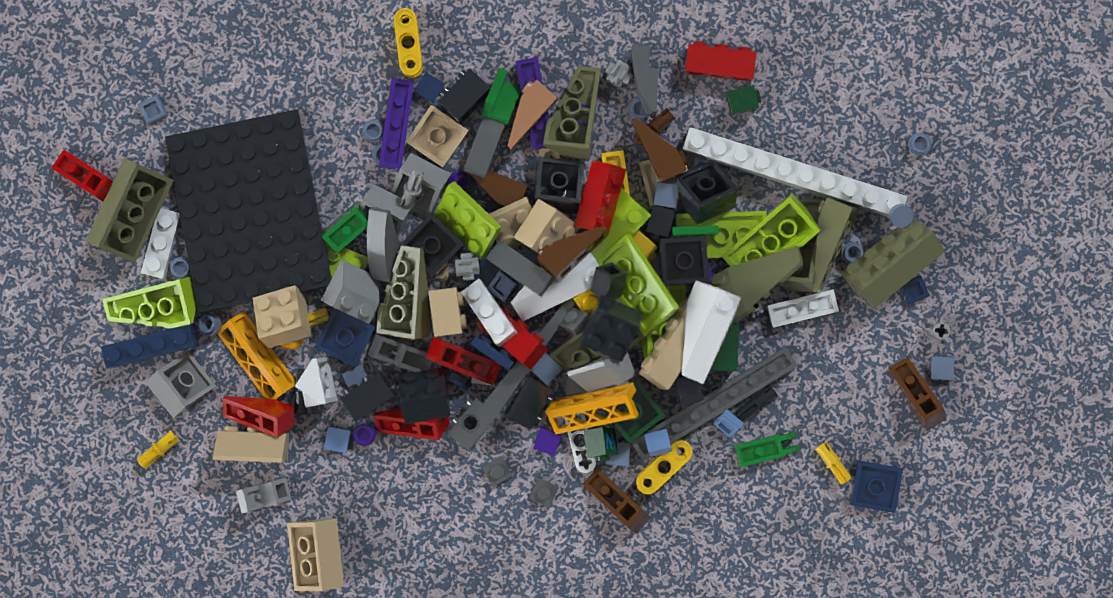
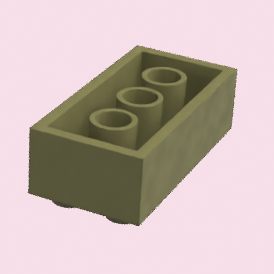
M124 158L86 241L100 249L136 263L174 180Z
M913 218L907 227H897L885 235L881 241L868 249L860 258L849 264L841 274L852 291L875 309L942 255L945 250L934 232Z

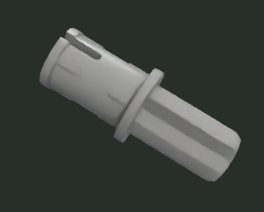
M414 169L409 181L404 185V194L400 204L406 209L413 208L417 196L421 194V185L424 179V172L422 170Z

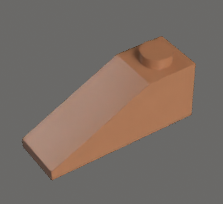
M538 80L534 83L530 81L521 91L524 94L521 96L508 142V148L511 151L557 101V97Z

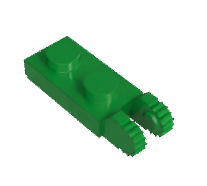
M796 431L734 445L739 467L781 458L785 454L800 451V445H792L782 449L781 441L797 437Z

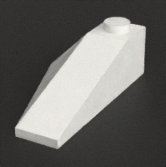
M590 253L559 283L554 280L542 297L524 286L511 301V304L522 321L529 319L589 290L592 285L595 268L599 265Z
M695 281L686 307L682 364L683 376L704 384L737 309L740 297Z

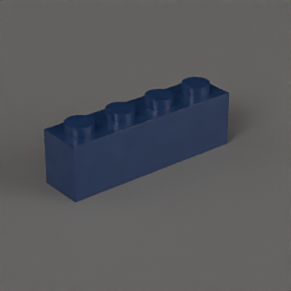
M188 324L101 346V351L106 369H112L199 347V342L194 324Z

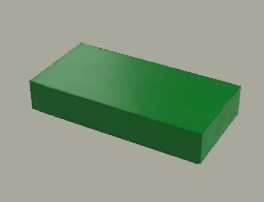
M719 225L672 227V236H716L719 234Z

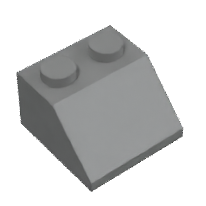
M410 153L399 170L391 193L402 198L404 185L409 181L412 171L414 169L422 170L424 172V179L421 185L422 191L417 196L411 212L426 218L433 212L451 174Z
M374 184L363 198L359 208L367 217L369 216V209L372 207L390 210L397 238H399L412 208L406 209L400 204L401 197ZM367 228L360 233V235H362V236H364V237H366V238H367Z
M341 259L321 301L369 324L379 304V280L372 279L370 273Z
M189 351L157 370L146 382L173 418L190 408L216 387Z
M628 352L622 362L607 356L592 360L567 372L568 376L587 392L610 388L614 384L615 386L629 384L628 379L636 376Z

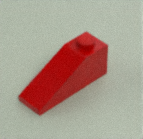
M64 149L51 167L103 202L113 183L111 179Z
M433 337L425 356L435 363L490 385L494 384L501 367L497 362L437 337Z
M224 396L222 398L223 417L277 438L294 426V406L276 399Z
M401 408L379 411L373 415L378 433L440 440L450 423L449 417L405 424Z

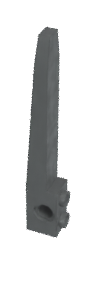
M572 299L564 302L539 333V336L544 339L542 343L544 346L547 345L559 328V323L575 305ZM518 360L484 403L478 398L474 401L469 399L462 408L464 414L460 419L455 416L447 426L450 429L447 434L469 451L501 411L529 368ZM469 416L477 420V426L474 429H468L465 426L464 421Z

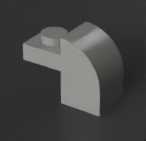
M286 478L236 491L241 513L292 500Z

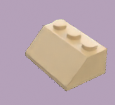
M224 426V430L217 432L213 460L282 463L288 460L289 433H284L277 438L251 427H247V431H238L236 426Z
M337 518L287 523L294 591H326L344 587Z

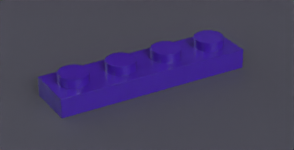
M538 57L515 61L521 91L530 81L534 83L538 80L543 85ZM548 111L529 131L533 151L547 148L543 143L546 124L549 120Z
M391 79L379 168L400 170L402 167L414 81Z

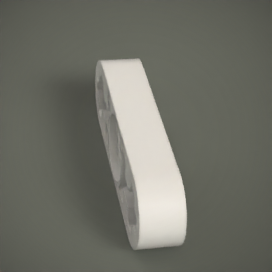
M577 413V415H581L580 420L586 421L584 413ZM565 419L566 425L569 424V421L567 419ZM577 430L573 433L570 431L568 436L576 468L582 473H589L595 468V458H587L592 460L588 469H585L584 466H579L582 456L581 454L576 455L575 451L586 450V446L577 447L573 442L574 437L577 434L584 435V431Z

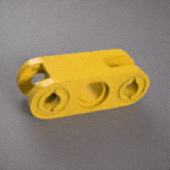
M402 8L394 15L399 66L406 77L416 78L423 71L418 20L411 9ZM404 19H410L408 23H402ZM407 38H412L415 41L414 46L410 49L403 47V42ZM410 63H415V66L412 69H409L408 65Z
M679 439L671 443L672 452L658 455L637 475L636 486L643 494L656 492L690 460L693 451L688 442ZM680 447L684 448L682 455L677 454V449ZM664 460L670 463L669 471L666 473L659 472L658 464ZM645 479H651L649 486L643 484Z

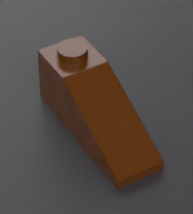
M632 119L631 123L660 183L687 170L685 166L688 165V162L683 152L679 153L674 146L639 119Z
M463 161V164H462V167H463V168L465 167V164H466V162H464V161ZM489 170L485 178L468 173L498 205H501V208L524 198L528 188L527 184Z
M601 226L554 241L550 246H544L538 253L539 265L559 283L607 238V228Z
M908 357L888 368L926 431L946 420L943 406Z
M598 467L583 483L600 502L635 534L651 519V516Z

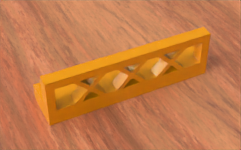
M245 311L228 320L217 333L265 399L277 400L284 393L295 387L296 380L273 349L268 348L258 339L257 328ZM227 329L233 334L234 340L226 333ZM241 348L247 353V358L241 353ZM254 366L259 369L261 376L257 375L254 371ZM268 385L276 392L274 396L269 391Z
M633 383L554 399L545 412L555 434L637 418L638 412L632 400L636 389ZM626 403L629 412L623 413L617 410L616 406ZM602 408L610 412L607 417H602L595 412L597 409ZM582 412L590 418L588 421H582L575 416L577 413ZM556 417H563L570 422L568 425L560 426Z

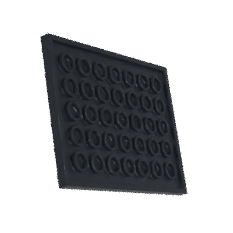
M298 109L165 136L198 313L201 314L253 303L254 297L294 285L299 289V292L328 287L332 275L325 240L322 238L323 229Z

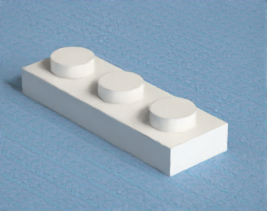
M160 209L153 225L141 270L142 274L161 279L165 278L180 222V214L178 212Z
M477 279L462 291V295L496 345L500 347L517 334V331L482 280Z
M834 289L767 306L772 328L839 311Z

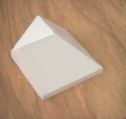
M329 357L312 359L295 385L296 388L303 392L305 407L337 401Z

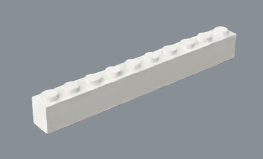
M691 127L688 129L682 148L684 153L713 160L725 166L826 198H832L889 217V212L893 206L905 204L907 199L905 195Z

